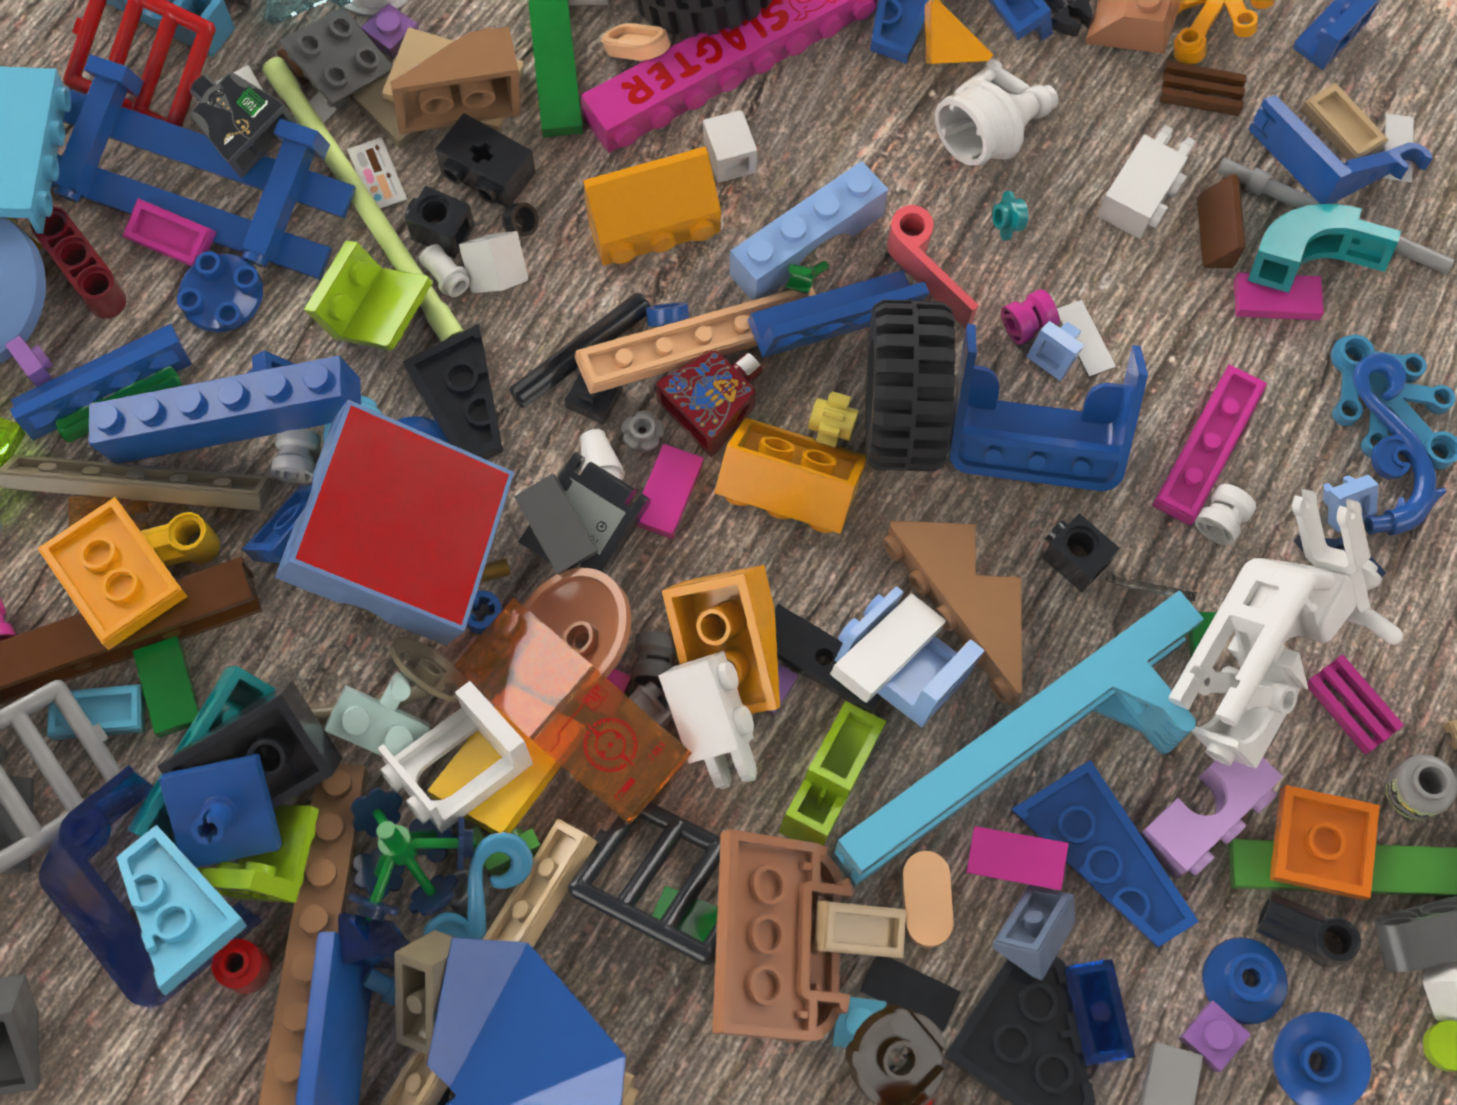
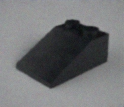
M290 681L244 708L161 762L157 767L163 775L168 772L259 754L272 806L275 809L332 776L343 758L293 681Z

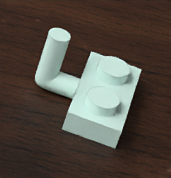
M398 672L392 676L381 700L345 685L325 724L324 731L380 756L378 747L384 744L391 754L395 756L426 734L430 729V723L398 709L400 702L408 699L410 696V680L402 672Z

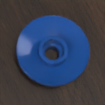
M1308 1012L1292 1019L1279 1033L1273 1050V1067L1280 1087L1297 1105H1353L1363 1095L1368 1086L1371 1075V1057L1363 1036L1349 1021L1329 1012ZM1313 1052H1317L1322 1059L1320 1068L1315 1071L1309 1065V1057Z

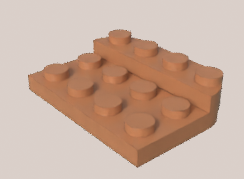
M732 829L721 832L712 1034L784 1040L787 1043L816 1041L824 1039V1035L832 1029L840 1014L847 1013L850 994L839 993L840 953L813 950L817 901L841 903L842 898L852 897L850 879H842L836 864L826 854L828 851L827 847L813 842Z

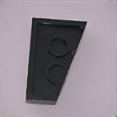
M479 324L403 361L406 372L449 444L486 460L503 452Z

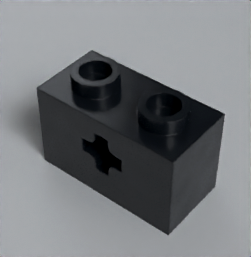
M465 113L460 116L435 148L440 171L444 177L454 184L463 183L474 189L478 196L486 202H497L506 208L513 204L536 173L531 149Z

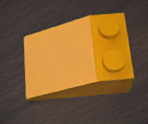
M759 565L685 580L662 590L679 664L724 651L727 661L731 662L736 669L738 675L737 690L743 706H746L751 714L780 708L775 607L765 566Z

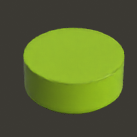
M1448 1020L1435 1023L1426 1030L1423 1037V1051L1426 1058L1433 1066L1442 1071H1457V1021Z

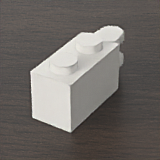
M1164 125L1155 140L1144 134L1105 195L1097 217L1140 240L1149 226L1156 229L1169 207L1163 204L1167 196L1176 198L1187 179V175L1181 172L1195 144V140L1187 137L1176 151L1167 146L1172 137V128Z
M721 651L676 665L658 675L689 764L705 760L713 785L720 789L728 788L732 781V775L728 768L725 753L730 752L739 778L746 782L756 780V775L758 774L757 767L749 742L754 738L752 733L754 729L753 718L749 709L742 704L737 690L738 675L733 664L727 661L725 652Z

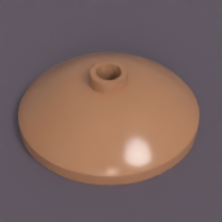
M573 568L566 570L560 575L552 576L530 595L517 616L511 637L512 664L518 678L527 688L545 698L564 700L589 692L597 683L600 684L610 675L626 649L631 630V609L627 596L621 586L614 579L599 570Z

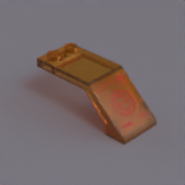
M515 598L510 601L454 665L465 678L471 681L524 734L629 825L692 754L691 751Z

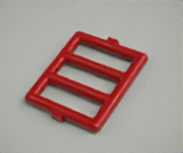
M88 0L83 18H76L72 33L76 34L77 37L63 76V82L67 87L86 95L92 81L82 75L107 0ZM128 0L108 58L109 61L125 65L144 8L162 16L141 77L144 83L139 96H135L134 101L125 98L121 107L183 127L193 98L190 89L194 81L202 76L201 72L213 41L216 27L211 21L167 0ZM179 24L195 32L196 36L168 117L166 118L150 110L149 107Z

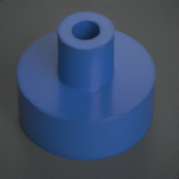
M687 302L664 303L646 308L648 326H664L690 318Z

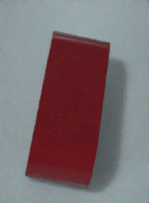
M53 206L51 216L45 219L43 234H37L31 224L32 232L96 317L109 319L118 316L124 310L127 297L101 257L62 208ZM106 289L103 293L96 295L100 291Z

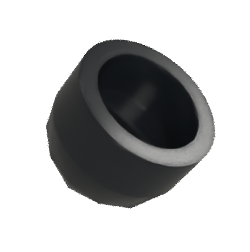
M529 203L512 204L502 215V226L505 231H517L519 237L530 236L538 228V213Z

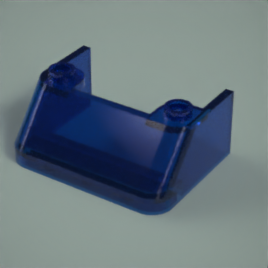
M128 765L64 817L39 869V882L46 894L127 999L141 1007L154 1008L167 1002L210 966L213 956L165 996L158 988L154 976L155 969L141 936V933H143L141 927L88 861L107 844L111 834V825L146 798L154 786L151 781ZM240 902L236 903L232 908L242 918L247 927L233 939H242L263 921L256 912Z

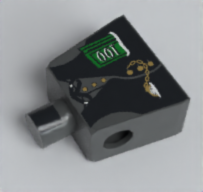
M235 73L227 74L218 84L207 75H203L196 79L191 86V95L199 101L192 109L191 116L226 162L241 178L280 141L273 134L279 118L297 123L281 101Z

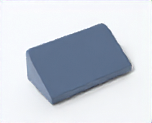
M1028 885L993 942V949L1031 976L1043 980L1075 924L1074 895Z

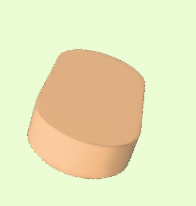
M626 23L608 30L602 37V43L608 56L637 61L656 58L665 53L671 46L666 29L658 26Z
M920 851L913 854L907 860L902 870L903 909L907 910L905 931L914 944L923 948H935L942 945L949 938L954 925L950 869L945 859L939 854L932 851Z

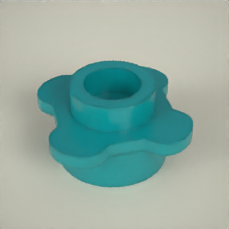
M1005 191L1002 200L998 204H994L992 210V221L995 228L1000 229L1001 239L1004 241L1011 240L1013 232H1020L1026 228L1029 213L1025 201L1021 198H1015L1012 191Z

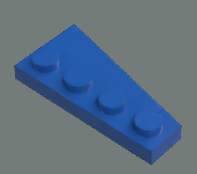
M878 0L870 51L907 64L925 28V4L929 0Z
M1091 760L1011 809L1039 838L1069 843L1066 863L1156 948L1199 922Z

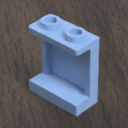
M896 586L885 597L878 594L863 613L864 618L861 621L853 618L844 627L838 637V640L843 644L835 658L836 662L898 606L904 591ZM935 636L877 694L922 728L970 677L985 650L970 639L957 653Z

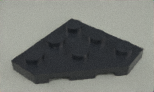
M1056 956L1043 980H1039L1006 959L947 1048L943 1057L1009 1105L1096 1104L1092 1083H1089L1083 1053L1085 1051L1076 1012L1073 1011L1067 984L1069 979L1065 962Z

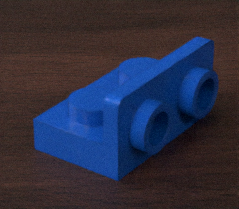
M1334 0L1295 40L1292 46L1293 49L1324 70L1367 25L1381 0Z

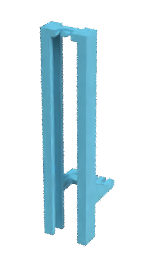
M1179 590L838 839L836 851H834L832 856L833 860L845 876L850 879V883L855 888L1093 711L1142 732L1159 753H1170L1195 728L1196 720L1187 709L1169 701L1168 697L1172 690L1153 667L1180 648L1187 640L1184 636L1198 627L1204 618Z

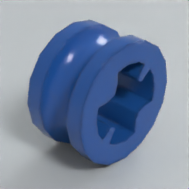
M486 590L477 591L466 626L472 633L489 635L501 626L504 612L498 597L492 592ZM482 604H488L490 612L494 611V614L486 615L483 622H477L475 614H471L472 610L478 611Z

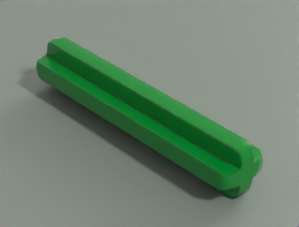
M168 366L93 403L182 386V382L172 366ZM89 404L59 418L55 422L58 432L66 442H72L89 434Z

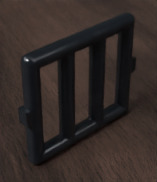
M632 797L607 832L600 829L594 839L598 842L570 881L568 892L573 898L703 965H711L715 962L717 921L704 942L679 930L678 927L720 863L721 837L642 797ZM639 818H642L663 829V832L618 897H615L592 885ZM683 839L705 850V852L661 919H658L636 908L635 905L679 840Z

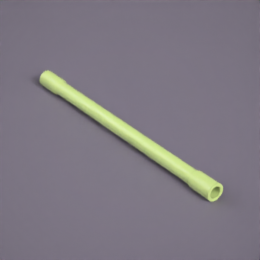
M274 57L269 59L262 68L264 75L278 96L285 101L299 124L317 130L328 141L330 147L324 162L336 180L356 187L351 203L397 271L424 275L302 92L299 82L283 58ZM431 286L420 307L425 313L427 322L439 340L443 342L464 330L449 307L441 301Z

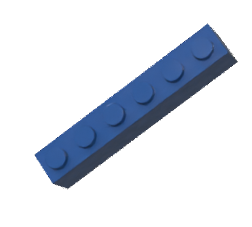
M338 355L89 404L88 444L113 463L120 464L278 434L289 430L332 423L334 417L347 400L361 405L360 377Z

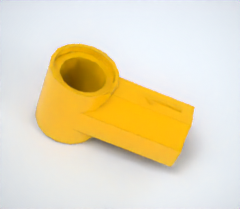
M192 512L181 513L175 516L169 524L141 531L166 567L187 561L196 565L205 564L216 557L220 549L218 534L198 514ZM201 532L195 543L187 545L188 539L193 534Z

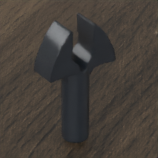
M1044 0L1056 11V14L1052 16L1053 30L1065 35L1078 37L1081 26L1071 17L1078 18L1089 29L1092 20V10L1088 0Z

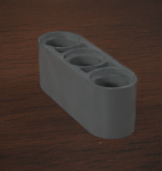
M1457 896L1379 916L1374 921L1384 968L1388 971L1410 972L1457 960Z

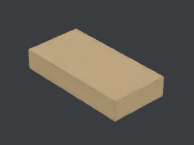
M1336 82L1306 100L1301 108L1304 114L1347 160L1372 155L1382 149L1389 140Z
M817 901L813 950L903 958L907 910Z

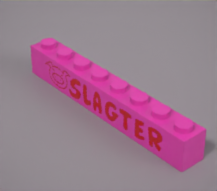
M772 0L766 9H760L761 11L757 17L751 21L748 19L742 21L740 27L732 30L729 28L718 30L719 34L707 35V32L698 33L697 37L691 36L670 47L662 55L645 60L581 94L583 118L608 153L619 147H627L634 143L641 135L654 128L660 129L665 127L673 118L688 110L700 108L708 99L721 92L732 91L749 77L757 73L763 74L769 71L774 64L790 55L796 56L801 54L809 45L822 38L834 36L844 26L856 20L866 19L877 9L878 0Z

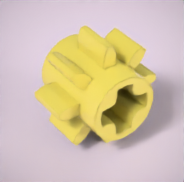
M832 391L829 394L828 400L816 399L808 429L818 432L817 443L835 448L839 438L850 441L859 414V410L849 407L850 396Z

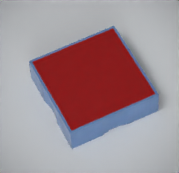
M347 400L331 423L313 472L312 489L309 499L302 513L295 521L275 578L334 602L364 608L376 614L387 623L447 646L465 632L514 472L358 403Z

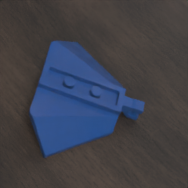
M452 937L427 1066L456 1095L446 1105H622L626 1055L528 942Z

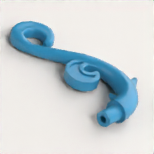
M507 832L491 834L482 839L474 851L469 866L467 918L453 912L439 913L426 924L422 937L436 930L458 938L483 939L487 931L483 865L493 853H505L511 859V866L502 875H491L489 880L492 887L507 889L523 883L531 873L533 865L532 852L525 840L516 834ZM370 968L364 977L362 986L380 994L381 1001L395 1006V974L389 977Z

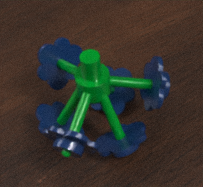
M373 788L368 793V796H361L355 799L351 805V812L355 817L352 821L354 829L359 832L365 830L371 837H379V848L374 849L371 855L368 853L357 855L352 863L353 870L357 873L354 877V885L358 889H366L369 897L349 893V900L358 903L356 912L364 915L368 921L373 919L384 921L386 913L398 916L401 909L383 903L381 900L385 899L390 891H399L402 888L403 879L401 875L405 870V865L420 885L411 895L413 902L409 905L410 912L412 914L420 912L422 916H429L444 909L454 895L452 890L458 885V878L453 874L445 877L436 875L429 880L414 860L416 854L420 856L426 855L431 862L439 863L446 859L448 849L457 848L458 871H463V858H472L473 848L477 846V840L473 838V828L464 829V817H458L457 836L453 833L456 823L441 833L430 819L424 824L418 818L414 819L408 831L404 826L395 825L401 818L398 809L402 805V797L398 792L388 791L385 793L382 788Z

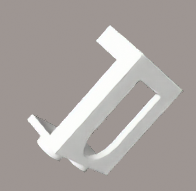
M471 681L455 691L461 708L400 753L393 756L384 744L378 747L386 764L380 769L386 781L396 792L404 788L410 795L406 803L418 820L424 824L430 819L441 833L456 823L458 817H464L533 765L525 741ZM479 731L502 758L453 795L444 800H430L417 784L420 775L438 759Z

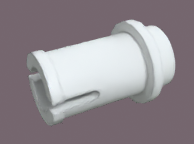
M433 244L422 252L419 262L423 267L427 268L439 283L438 288L441 293L457 297L467 290L470 284V280L467 278V270L462 266H457L439 244Z

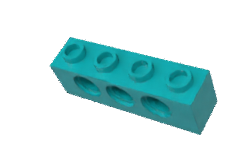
M238 666L226 667L173 755L244 708L273 692L276 688ZM158 778L127 830L142 837L157 825L177 847Z

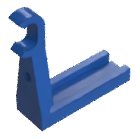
M1277 95L1270 96L1262 101V107L1258 109L1253 119L1254 122L1251 123L1248 129L1320 204L1335 203L1389 174L1401 180L1408 170V163L1404 160H1410L1419 169L1426 170L1433 159L1431 152L1426 147L1418 143L1409 142L1388 151L1346 160L1344 164Z

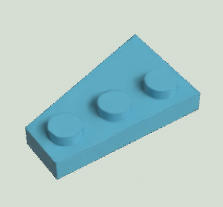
M157 825L116 857L131 905L136 911L143 932L141 936L145 948L150 954L155 969L154 976L158 988L165 996L247 927L242 918Z

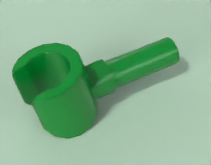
M821 261L809 268L792 263L788 270L791 275L785 288L808 294L816 276L828 270V262Z

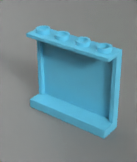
M0 66V217L29 218L35 232L43 234L45 219L51 216L53 210L50 191L52 181H57L59 176L57 152L58 146H63L65 142L63 118L64 113L69 112L71 109V93L69 88L63 85L57 69Z

